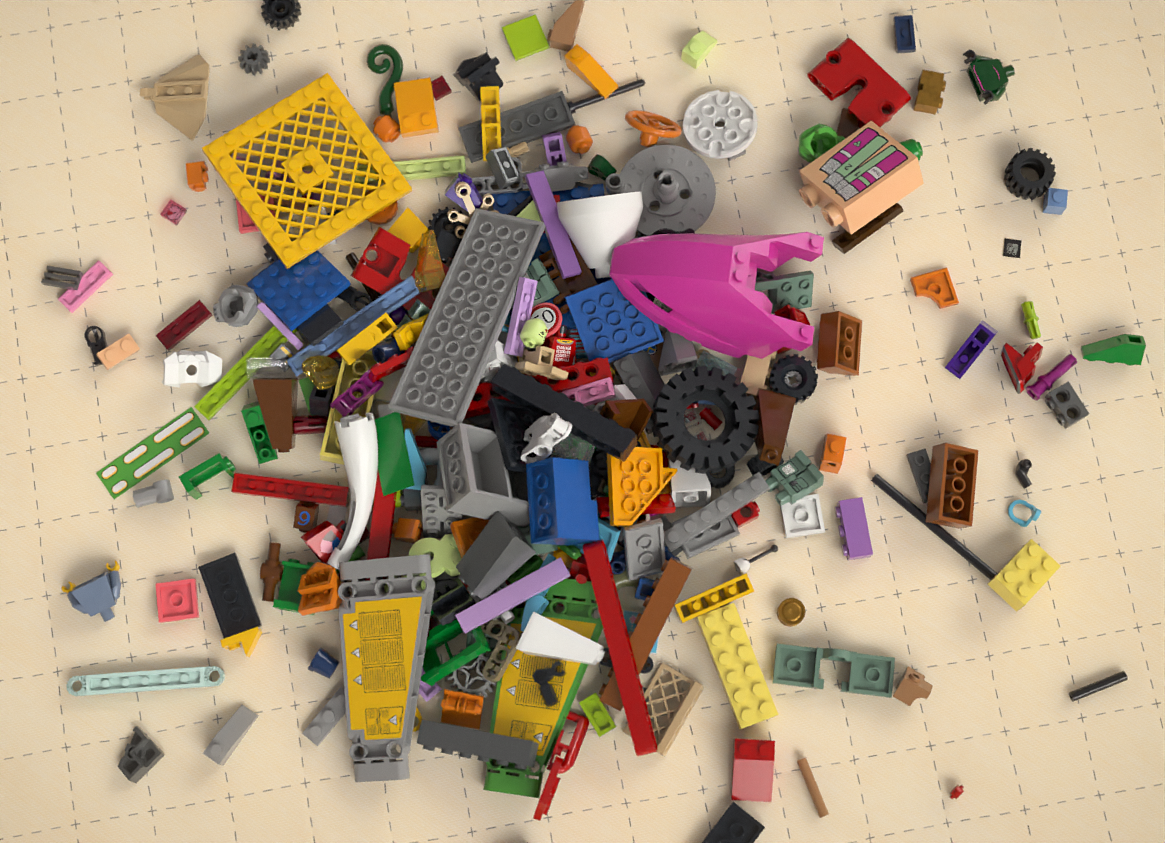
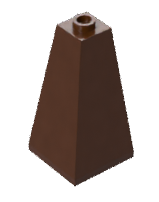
M298 378L253 379V385L272 449H278V452L281 453L290 452V449L295 448L296 439L293 424L296 421H293L294 416H297Z
M758 388L755 398L756 404L753 407V410H758L759 420L756 422V425H759L757 436L754 438L760 460L779 465L796 398Z

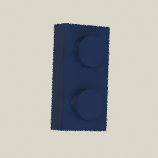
M913 15L894 16L896 52H915Z

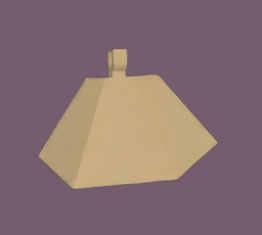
M198 54L161 77L157 83H154V88H140L141 97L144 96L145 100H153L155 102L156 113L192 141L206 118L210 65Z

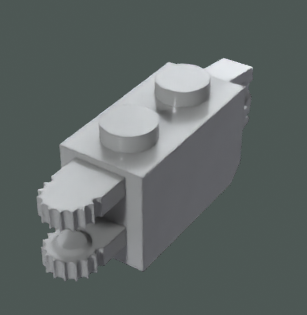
M568 161L558 162L556 166L540 164L539 168H535V170L521 172V177L525 178L526 174L544 170L551 191L569 190L575 186V182L588 179L587 167L573 166ZM527 182L522 184L523 189H529Z

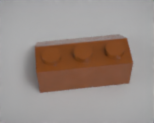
M840 311L821 314L817 369L830 374L858 376L862 320Z

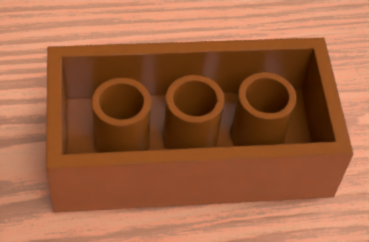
M942 443L932 447L926 522L958 529L972 527L979 450L949 443Z

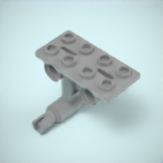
M426 447L424 450H419L424 464L438 466L434 485L421 486L423 537L442 539L444 535L453 534L450 524L463 520V514L447 511L438 448Z

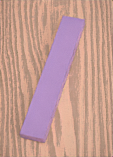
M560 557L455 616L466 634L570 577V574Z

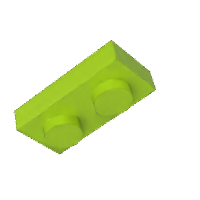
M594 693L579 702L598 736L601 737L616 728V725L602 702L599 701L598 695Z

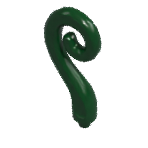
M381 44L369 51L367 65L372 72L384 74L390 69L389 59H384L383 64L379 66L375 64V58L384 54L388 55L393 61V72L381 90L378 100L380 114L392 117L391 113L394 111L392 94L395 90L394 83L400 81L403 72V61L394 47Z

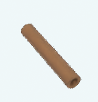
M806 757L798 760V766L820 818L824 817L829 813Z

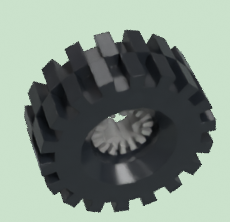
M789 354L785 358L781 357L778 359L777 363L775 362L768 382H770L769 388L772 389V392L796 398L795 405H797L798 402H805L814 393L818 383V374H816V367H812V362L805 360L806 357L802 356L799 358L798 354L790 357ZM793 376L797 377V378H796V381H797L798 383H793V384L791 385V384L789 383L790 380L788 379V377H790V378H792Z

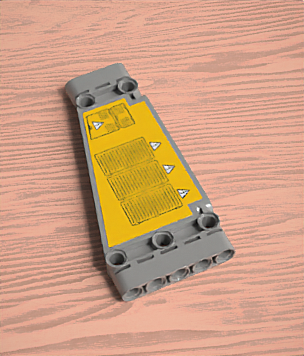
M430 554L339 562L341 585L338 588V595L342 599V603L339 606L343 678L347 732L349 739L352 740L349 753L354 762L355 782L409 779L408 754L411 749L412 732L435 581L431 575ZM419 573H426V576H419ZM423 580L426 584L424 590L421 588V582ZM385 584H387L389 587L387 593L384 590ZM349 587L352 589L351 596L348 593ZM397 744H398V745L400 746V748H401V752H400V753H398L397 750H396V745H397ZM360 747L364 750L363 755L360 753Z

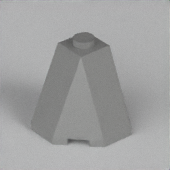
M667 329L658 368L660 376L682 372V370L690 367L696 369L697 355L693 342Z

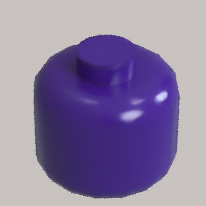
M401 306L390 313L389 317L395 325H399L405 315L409 316V314Z

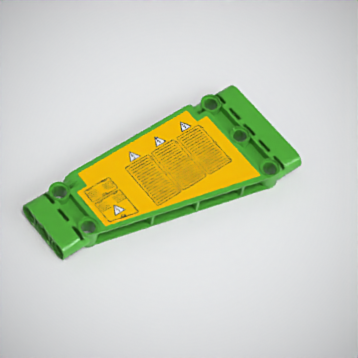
M564 579L551 586L545 595L547 597H544L549 601V604L541 616L597 643L602 633L603 625L600 617L594 618V612L598 609V606L595 603L596 598L592 583L587 581L585 584H580L573 579ZM558 604L564 605L561 613H556V606ZM517 605L512 608L515 618L510 623H507V625L515 628L522 635L521 625L525 606L518 608ZM514 635L509 636L510 640H515L516 638ZM504 644L507 648H511L509 645ZM517 649L502 678L497 682L489 733L539 743L535 761L539 763L540 767L537 772H533L529 766H527V770L515 768L514 763H508V766L498 765L495 767L493 759H490L489 762H486L487 770L483 790L540 798L543 774L588 664L528 655ZM502 650L501 660L506 658V650ZM561 661L562 665L558 666L556 670L557 672L565 671L566 675L563 677L555 676L553 680L548 682L552 684L559 703L546 707L539 691L540 684L534 681L533 674L537 669L551 668L555 662ZM491 770H497V771H500V774H499V773H492V772H490V771H491ZM510 773H517L519 776H512ZM529 775L539 777V779L529 778Z

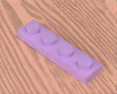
M519 277L505 344V354L523 356L525 345L520 339V333L525 322L531 317L538 282L536 280Z

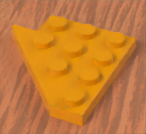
M635 447L625 462L607 453L610 526L632 525L677 473V468H663L662 448Z

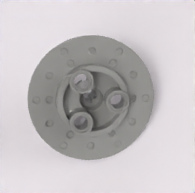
M656 145L646 148L635 154L625 164L620 173L624 178V193L640 191L642 193L643 209L636 231L643 235L650 236L662 228L675 231L692 228L696 231L706 222L714 207L716 187L713 175L706 163L698 155L686 148L675 145ZM687 194L689 198L682 199L680 195ZM656 205L659 207V209L657 211H653L650 209V207Z

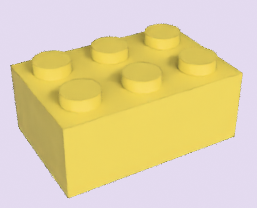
M1030 539L994 576L988 585L1017 612L1027 604L1061 566L1033 539Z

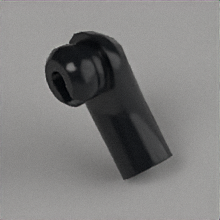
M1029 459L1021 460L1015 472L1017 479L1024 489L1032 485L1027 476L1029 468L1032 467Z

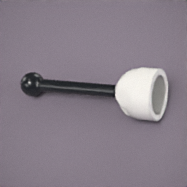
M772 545L767 551L749 560L739 558L733 561L737 572L740 575L746 573L750 568V563L771 552H777L778 546Z

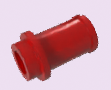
M705 407L699 413L700 420L703 419L715 431L723 421L711 411V408Z

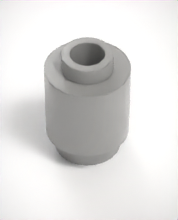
M615 173L607 177V193L609 195L624 193L625 183L621 175Z

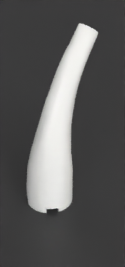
M366 413V417L354 414L340 418L341 422H334L351 493L350 513L345 532L338 547H335L327 561L328 564L340 570L339 562H348L354 553L372 509L378 470V441L373 413Z

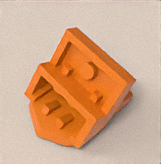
M317 561L307 570L306 574L301 576L298 592L302 597L298 612L302 616L339 608L342 603V599L338 595V588L341 582L333 566Z

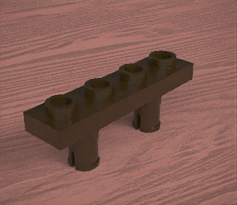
M895 203L853 234L844 229L842 234L832 240L833 246L843 254L847 253L904 212L902 206Z

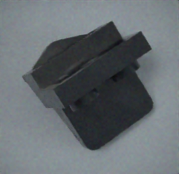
M487 52L478 57L462 61L453 74L460 84L465 86L478 101H481L480 87L499 86L500 89L503 86V81L495 71L497 70L495 66L500 62L497 57L490 58Z
M458 577L456 579L435 581L431 610L442 626L450 624L457 619L456 614L476 604Z

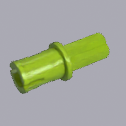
M1033 301L1024 302L1021 304L1025 318L1024 323L1027 324L1030 338L1032 340L1041 337L1037 322L1039 317L1036 316Z

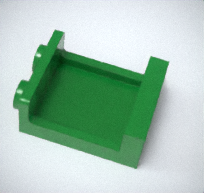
M218 453L180 475L179 479L187 493L197 500L202 497L197 486L223 471H226L234 478L236 468L227 456L223 457Z

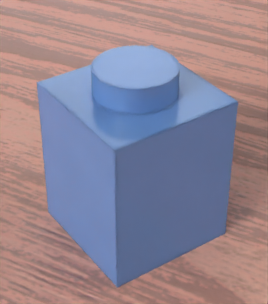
M1049 188L1044 194L1043 213L1062 215L1067 208L1068 190Z

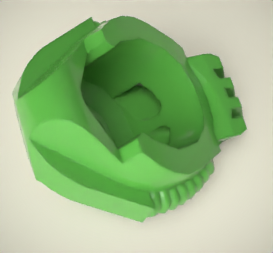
M819 123L799 135V155L811 163L843 141L845 137L837 136L833 128Z

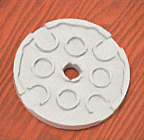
M719 90L707 92L696 98L684 114L683 131L687 143L694 151L709 158L722 159L739 154L751 144L757 132V115L753 105L747 98L733 91L719 92ZM719 121L725 123L724 127H715V124Z

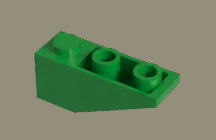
M1121 334L1081 346V353L1083 359L1088 361L1116 362L1130 366L1141 365L1146 343L1143 336Z
M259 402L244 405L241 412L259 464L278 459L276 449H272Z

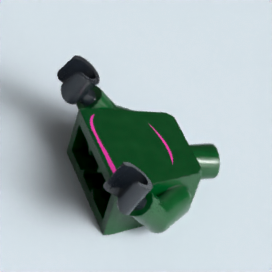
M971 49L963 53L962 55L967 57L964 63H971L967 69V74L979 101L985 100L983 102L985 105L989 102L998 101L1006 91V86L1009 82L1008 77L1015 75L1014 67L1012 65L1003 67L999 59L976 55Z

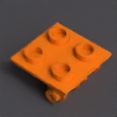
M445 689L444 698L441 702V707H443L441 722L480 729L484 696Z

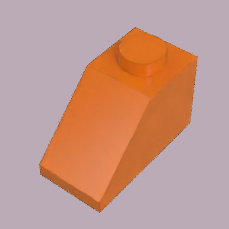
M399 518L398 523H394L392 534H395L394 538L396 540L414 544L421 538L423 525L417 519Z

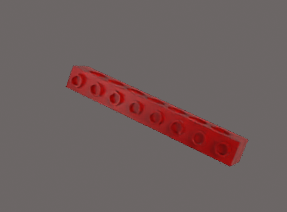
M595 358L593 361L577 362L567 367L558 366L556 368L568 372V377L565 380H555L558 382L554 385L549 384L554 380L547 379L546 376H532L537 382L549 385L552 390L558 393L608 377L611 378L613 383L608 358ZM590 372L596 373L594 376H587ZM569 377H577L575 380H568ZM488 382L481 383L477 386L464 419L490 413L488 401L491 398L508 399L501 395L493 397L492 395L496 392L493 391L492 384ZM476 397L482 398L479 401H473Z

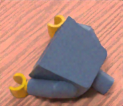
M116 560L114 568H110V564L106 563V568L110 573L107 571L78 586L69 581L70 588L68 590L65 586L61 587L62 591L67 593V597L74 609L83 614H89V616L100 613L104 622L115 617L110 607L116 605L121 591V580L118 572L120 566Z

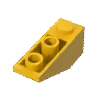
M384 313L340 347L337 352L349 366L398 327L388 314Z

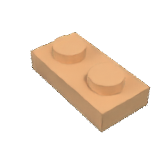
M127 334L96 355L104 367L109 370L138 352L140 348L131 335Z

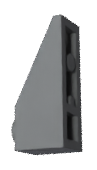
M241 705L216 734L203 754L218 765L224 766L258 718V715L244 705Z

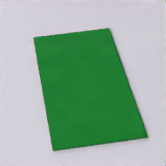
M393 412L375 419L378 441V472L383 496L415 484L400 413Z

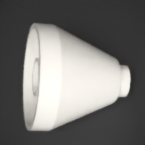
M641 191L558 202L559 220L588 268H595L596 278L611 277L609 272L613 249L635 237L643 209Z

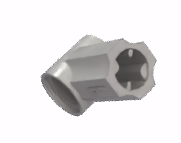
M160 480L153 483L152 486L133 491L136 507L139 508L153 503H166L174 500L170 480Z

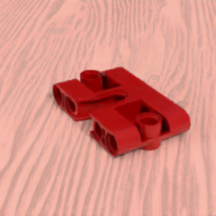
M846 38L838 47L829 51L826 57L808 73L810 81L831 101L847 93L855 85L863 87L848 107V112L850 114L853 113L857 117L859 128L870 121L882 127L911 100L909 93L850 38ZM829 60L836 61V64L830 63ZM882 110H887L889 114L883 113Z
M378 227L350 276L382 295L404 281L400 278V272L406 263L411 245L383 228ZM371 250L377 253V258L373 261L367 258V253ZM427 255L411 274L423 292L402 306L410 310L418 299L432 309L436 300L432 293L435 289L441 288L449 267Z

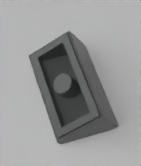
M507 147L493 149L486 155L488 164L500 189L521 180Z

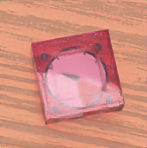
M170 200L160 215L177 226L187 210L173 200Z

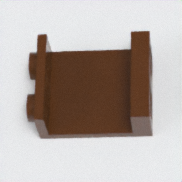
M644 398L605 401L600 411L604 418L612 419L619 426L634 431L637 440H639L653 413Z

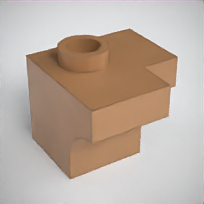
M907 667L894 690L893 697L911 706L917 698L927 699L931 694L933 685L924 680V675Z

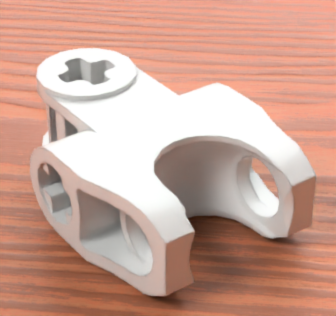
M556 413L540 417L525 431L524 440L528 441L529 444L522 450L521 460L529 464L546 459L552 454L553 446L569 435L572 424L561 419ZM532 452L537 455V456L534 457V458H530V457H527V456H526V455H528L529 453H532Z

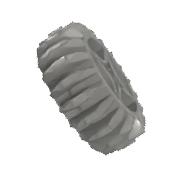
M484 652L476 657L477 660L472 666L463 665L453 671V675L447 677V680H454L449 686L451 688L457 686L455 691L475 695L482 693L484 697H487L485 690L488 689L492 693L494 690L490 685L497 686V682L493 683L486 680L480 668L482 661L484 660L487 663L492 653L484 656L486 653ZM475 668L481 677L477 676L470 679L471 675L466 670L470 671ZM458 670L467 676L464 687L458 680ZM491 670V671H490V674H491V675H495V674H494V671ZM477 680L486 682L479 689H470Z

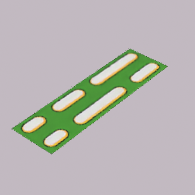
M190 407L96 474L113 499H116L209 434V431L193 408Z

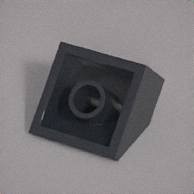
M326 304L295 329L306 344L315 346L343 325L344 322Z

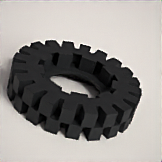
M697 366L695 370H692L691 367L682 370L679 375H674L664 385L654 401V409L651 415V422H654V426L651 429L653 436L659 437L657 445L659 448H662V451L667 450L669 452L667 458L673 463L676 460L680 461V467L687 471L695 468V473L705 474L710 470L712 474L721 472L723 468L728 469L732 467L752 447L755 442L754 438L758 434L759 425H756V422L759 420L758 410H753L756 404L753 395L747 397L745 393L748 388L745 384L741 382L737 385L735 383L737 377L731 373H728L726 376L722 375L723 369L713 367L710 371H707V366ZM706 400L714 403L721 409L725 418V427L720 436L712 440H701L694 437L687 430L684 414L691 403Z

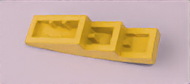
M499 86L480 87L483 161H487L486 155L491 150L502 148Z

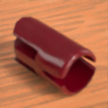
M318 415L294 416L293 421H296L293 424L294 434L325 433L328 417Z

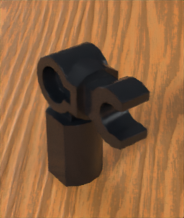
M561 661L555 662L551 668L537 669L533 674L534 681L540 684L539 691L546 707L559 703L552 684L548 682L553 680L555 676L563 677L566 675L565 671L557 672L556 670L558 666L562 665Z

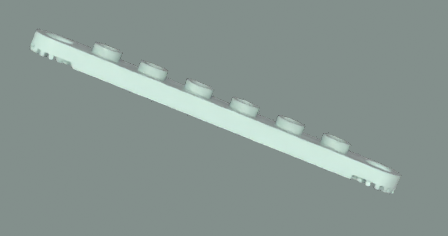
M210 666L74 676L69 679L66 687L73 696L215 687L224 682L225 673L220 667ZM218 671L220 674L219 680L212 682L210 680V673ZM79 680L82 683V688L75 692L72 685L75 681Z

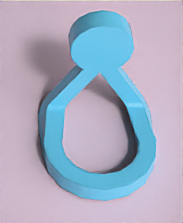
M1015 500L1008 507L1010 519L1022 527H1027L1032 520L1036 521L1041 514V510L1023 500ZM1016 504H1023L1032 510V515L1027 521L1014 516L1013 507Z

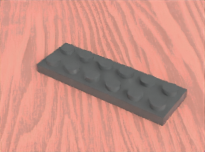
M563 91L500 113L502 147L511 148L522 142L529 143L542 138L543 135L557 133L575 126V121ZM482 119L458 128L471 163L483 159Z

